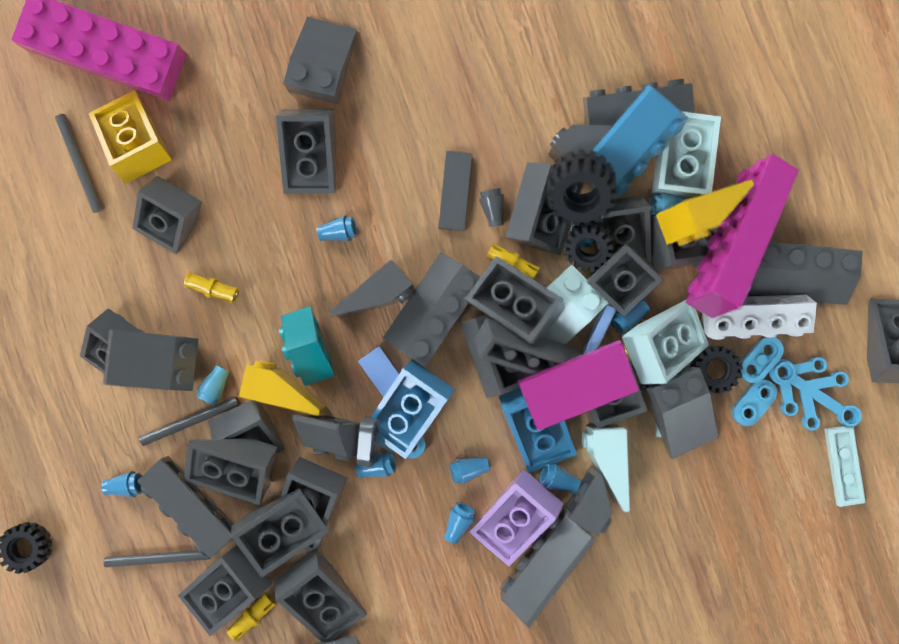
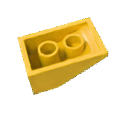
M135 90L89 113L110 167L125 184L172 161L159 132Z
M753 180L684 201L656 214L666 244L678 242V245L681 246L711 235L709 229L719 226L752 188L754 185Z
M261 360L255 361V364L246 365L239 397L314 415L326 412L327 406L284 370L276 368V363Z

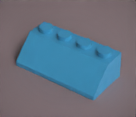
M650 85L647 86L593 149L597 157L602 154L606 157V163L610 162L616 176L617 197H621L627 192L631 181L644 173L648 167L647 163L665 149L666 142L672 135L678 134L683 129L688 118L671 101Z

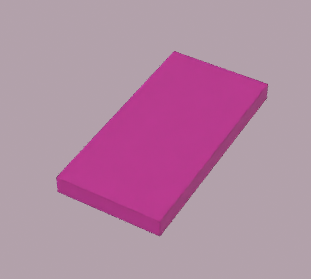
M620 340L518 380L538 431L639 391Z

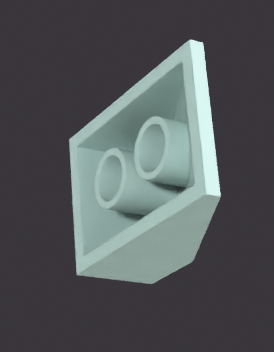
M683 112L688 116L683 129L678 134L672 135L666 142L665 149L657 155L651 194L665 193L693 199L712 193L721 121L720 116Z
M573 265L566 268L547 287V289L563 298L565 308L552 327L541 337L565 345L608 304L587 283V279Z
M686 300L636 325L622 337L641 384L667 383L709 346L696 309L685 303Z
M591 425L586 426V432H582L583 448L587 449V453L595 468L603 476L605 486L613 501L624 512H630L627 429L619 425H605L599 428Z

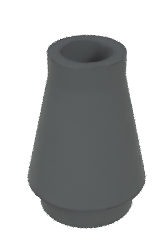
M497 188L480 192L481 198L479 201L489 227L504 225V194H501V189Z

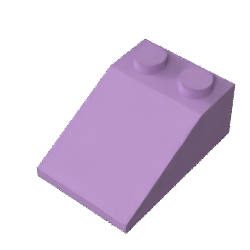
M523 469L469 533L507 566H510L557 519L564 503Z

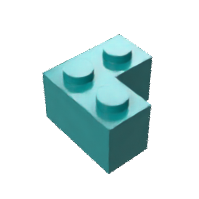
M311 306L281 316L282 327L279 328V333L285 345H282V351L285 359L292 361L291 367L295 377H300L304 385L307 386L335 376L331 357L323 343L320 325Z

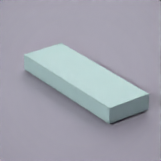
M844 425L824 428L836 505L843 507L866 503L854 426Z

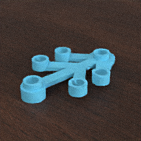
M813 357L808 362L793 364L786 359H780L769 372L771 380L780 386L783 400L780 404L782 414L787 416L797 414L799 408L798 404L793 400L791 385L799 389L804 412L801 424L805 429L814 431L820 426V419L816 416L813 399L835 413L837 420L842 425L853 427L860 423L862 413L859 408L851 405L843 406L819 390L832 386H846L849 382V377L845 372L836 371L830 376L807 381L798 376V374L810 371L815 373L824 372L827 368V362L824 358ZM817 360L821 363L818 370L814 367V363ZM781 367L785 370V374L782 377L778 374V370ZM838 375L842 376V382L840 384L836 382V377ZM790 403L793 409L788 413L786 405ZM845 411L850 413V417L847 420L844 419ZM813 418L814 425L812 427H809L807 424L808 419Z

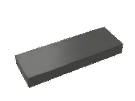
M446 151L439 229L464 231L472 153Z

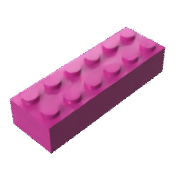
M26 0L11 41L26 51L168 102L171 99L187 55L176 43L56 0Z
M772 153L763 160L759 159L753 166L748 169L745 168L739 173L736 179L738 184L753 180L754 185L719 225L716 234L709 240L707 245L709 250L698 265L699 273L688 288L689 296L685 303L710 318L721 316L742 307L799 172L797 168Z

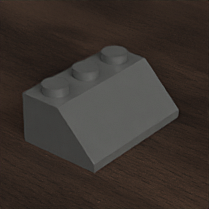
M527 162L505 237L525 246L561 255L570 220L566 223L562 221V216L557 218L553 214L554 209H550L548 205L547 182L552 164ZM576 182L570 185L568 189L579 194L582 182Z
M497 256L465 298L467 302L530 344H533L552 327L565 308L563 298Z
M484 315L461 323L485 396L488 398L520 388L518 380L531 376V374L480 358L474 338L486 318L494 320L490 316Z

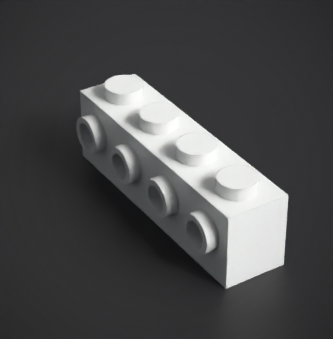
M808 295L746 297L742 307L735 311L715 318H710L702 313L701 325L704 333L716 340L724 339L725 336H736L743 339L750 338L751 335H762L770 338L776 337L777 334L803 336L804 333H814L817 303Z

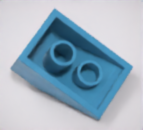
M412 359L402 369L370 417L380 421L379 440L407 459L455 389Z
M521 388L498 396L528 473L544 468L546 464L551 465L577 455L565 421L539 431L537 430Z

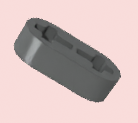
M370 417L362 419L357 449V464L359 466L372 468L376 462L380 431L379 419Z

